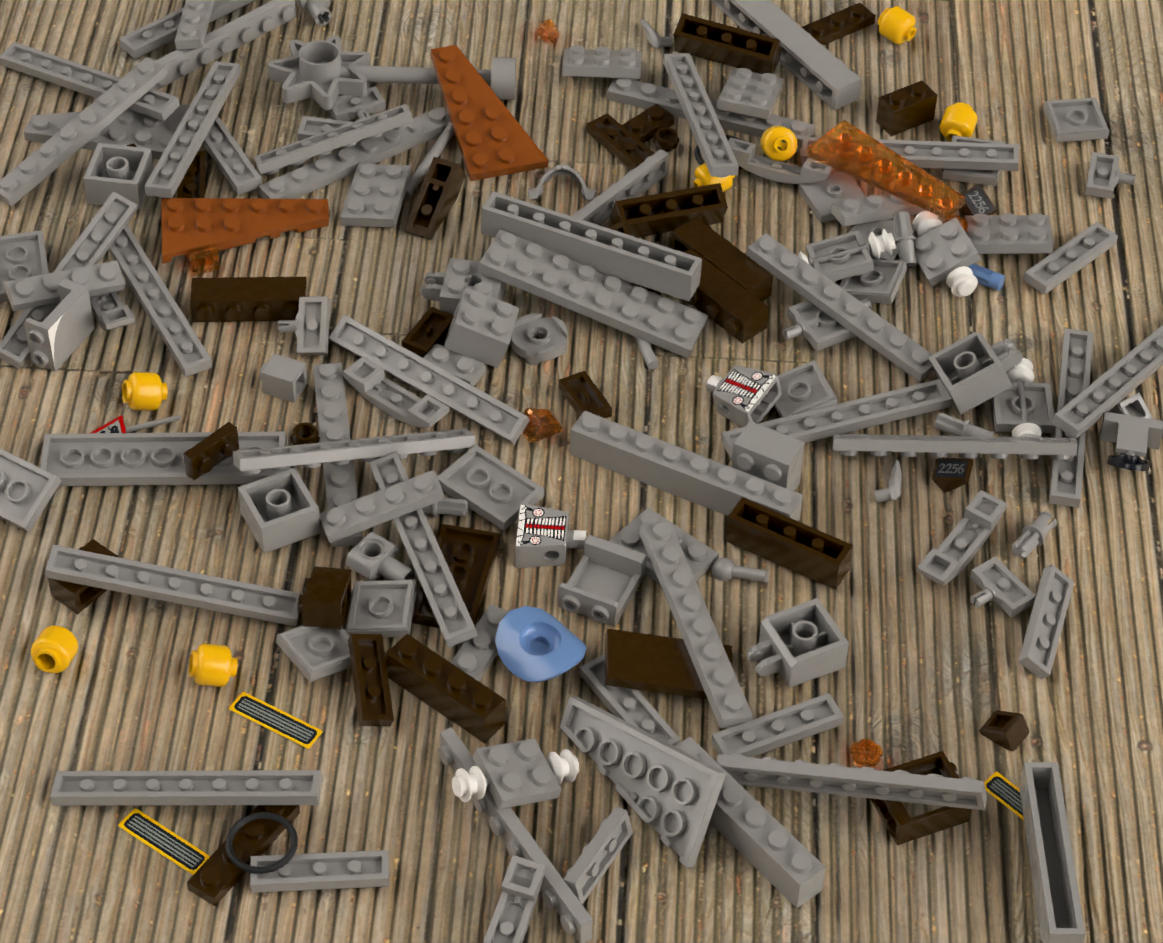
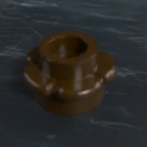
M667 127L659 129L653 138L656 148L662 149L665 152L677 148L680 141L677 132Z
M304 422L294 427L290 440L293 445L319 443L320 437L313 424Z

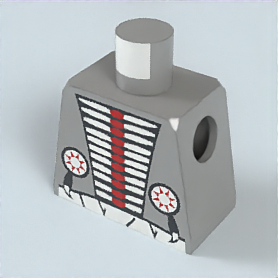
M738 365L734 366L725 378L712 375L708 379L706 386L707 391L713 393L718 413L741 427H745L749 421L757 424L760 423L782 395L777 374Z
M521 503L515 547V568L564 565L566 563L567 548L584 549L587 531L569 530V514L565 511Z

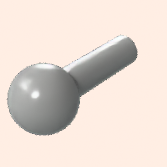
M729 558L717 559L711 568L712 575L720 581L739 578L767 583L769 580L768 570L736 566Z

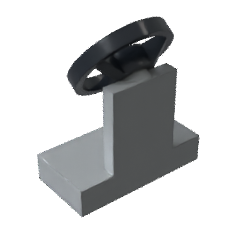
M1105 412L1099 440L1116 443L1115 452L1121 453L1120 455L1108 456L1107 463L1122 469L1148 471L1150 463L1142 460L1139 456L1146 457L1147 448L1159 450L1163 435V421Z

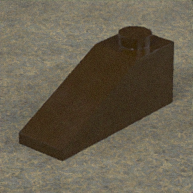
M433 157L405 228L406 233L429 240L432 239L456 202L466 177L458 163Z

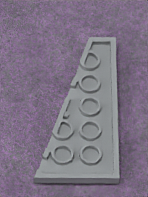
M190 104L180 105L165 121L127 109L82 148L95 150L98 143L121 146L135 144L139 148L151 149L152 159L159 160ZM81 112L32 115L24 130L25 140L45 143Z
M570 696L560 728L583 753H587L597 764L596 768L600 773L612 780L616 785L615 789L642 820L645 823H650L661 835L659 839L667 847H672L680 856L679 861L684 867L694 868L726 773L579 697Z

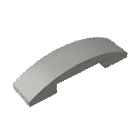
M730 138L728 141L739 166L755 175L773 181L791 184L819 182L827 179L834 167V164L808 158L803 166L775 161L768 157L756 155V144L735 138Z
M117 292L90 296L92 311L103 330L107 331L135 323L134 316L128 305H123Z
M364 356L343 371L344 378L365 399L384 413L403 423L421 428H430L450 412L448 406L427 394L421 399L387 379L384 368Z
M980 490L965 508L962 520L937 550L932 548L919 564L916 572L943 586L953 580L986 542L1007 508V503Z
M515 855L512 856L501 885L502 893L483 943H523L540 892L546 865Z

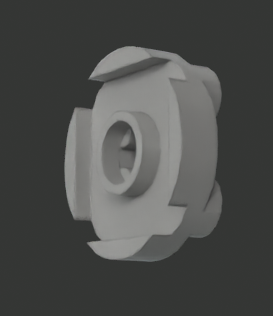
M532 313L516 320L510 344L517 355L525 358L527 364L537 365L541 361H548L565 354L567 351L568 330L566 325L555 316L551 315V319L542 318V313ZM538 335L542 339H536L534 336Z

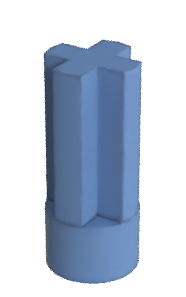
M977 264L969 266L979 284L997 291L1001 290L1005 281V275Z

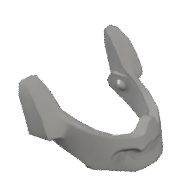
M557 165L549 169L540 179L538 186L528 188V199H538L542 197L544 182H549L555 175H570L574 178L575 182H580L582 198L592 200L596 197V189H589L580 173L567 165Z

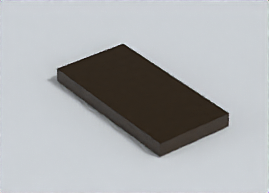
M441 523L436 541L475 626L501 544V533ZM420 586L415 601L412 623L439 628L423 588Z
M607 628L605 633V685L708 699L683 639ZM723 645L733 668L732 646Z

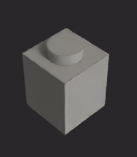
M274 353L268 363L263 364L259 373V378L262 380L263 393L295 403L307 385L306 363Z

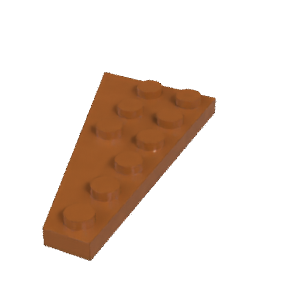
M452 45L431 49V60L469 180L475 181L547 168L549 160L458 46Z
M161 198L162 264L171 262L172 257L185 254L186 258H189L192 252L211 247L216 252L255 243L256 238L269 236L270 239L280 237V233L293 230L300 233L329 226L328 199Z

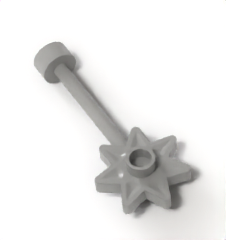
M331 36L326 41L316 40L308 43L295 39L289 42L290 57L268 62L269 79L283 83L282 96L284 103H292L311 97L324 110H331L339 94L366 95L367 82L439 85L434 68L370 66V53L342 52L339 36ZM492 57L491 70L476 69L500 100H515L516 58Z

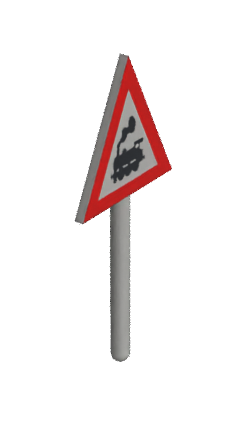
M120 415L91 433H129L179 421L181 416L175 415L125 427L123 416Z

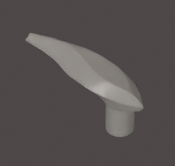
M640 20L647 39L653 47L657 49L660 47H672V37L660 36L647 21Z
M898 460L895 461L892 468L891 478L888 481L889 488L874 491L876 502L897 500L900 497L902 471Z

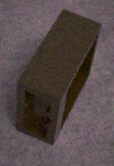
M943 751L882 770L890 772L903 770L910 774L920 775L934 773L943 777L959 778L957 767L953 762H949ZM871 799L897 845L969 822L972 809L945 806L910 818L900 801Z

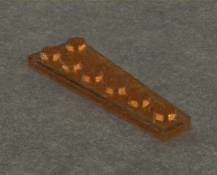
M843 120L807 147L809 157L944 219H948L965 205V196L846 120Z

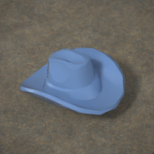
M523 606L509 611L499 622L495 637L498 655L504 665L513 675L529 682H542L556 678L578 664L584 658L587 650L584 642L554 616L543 609Z

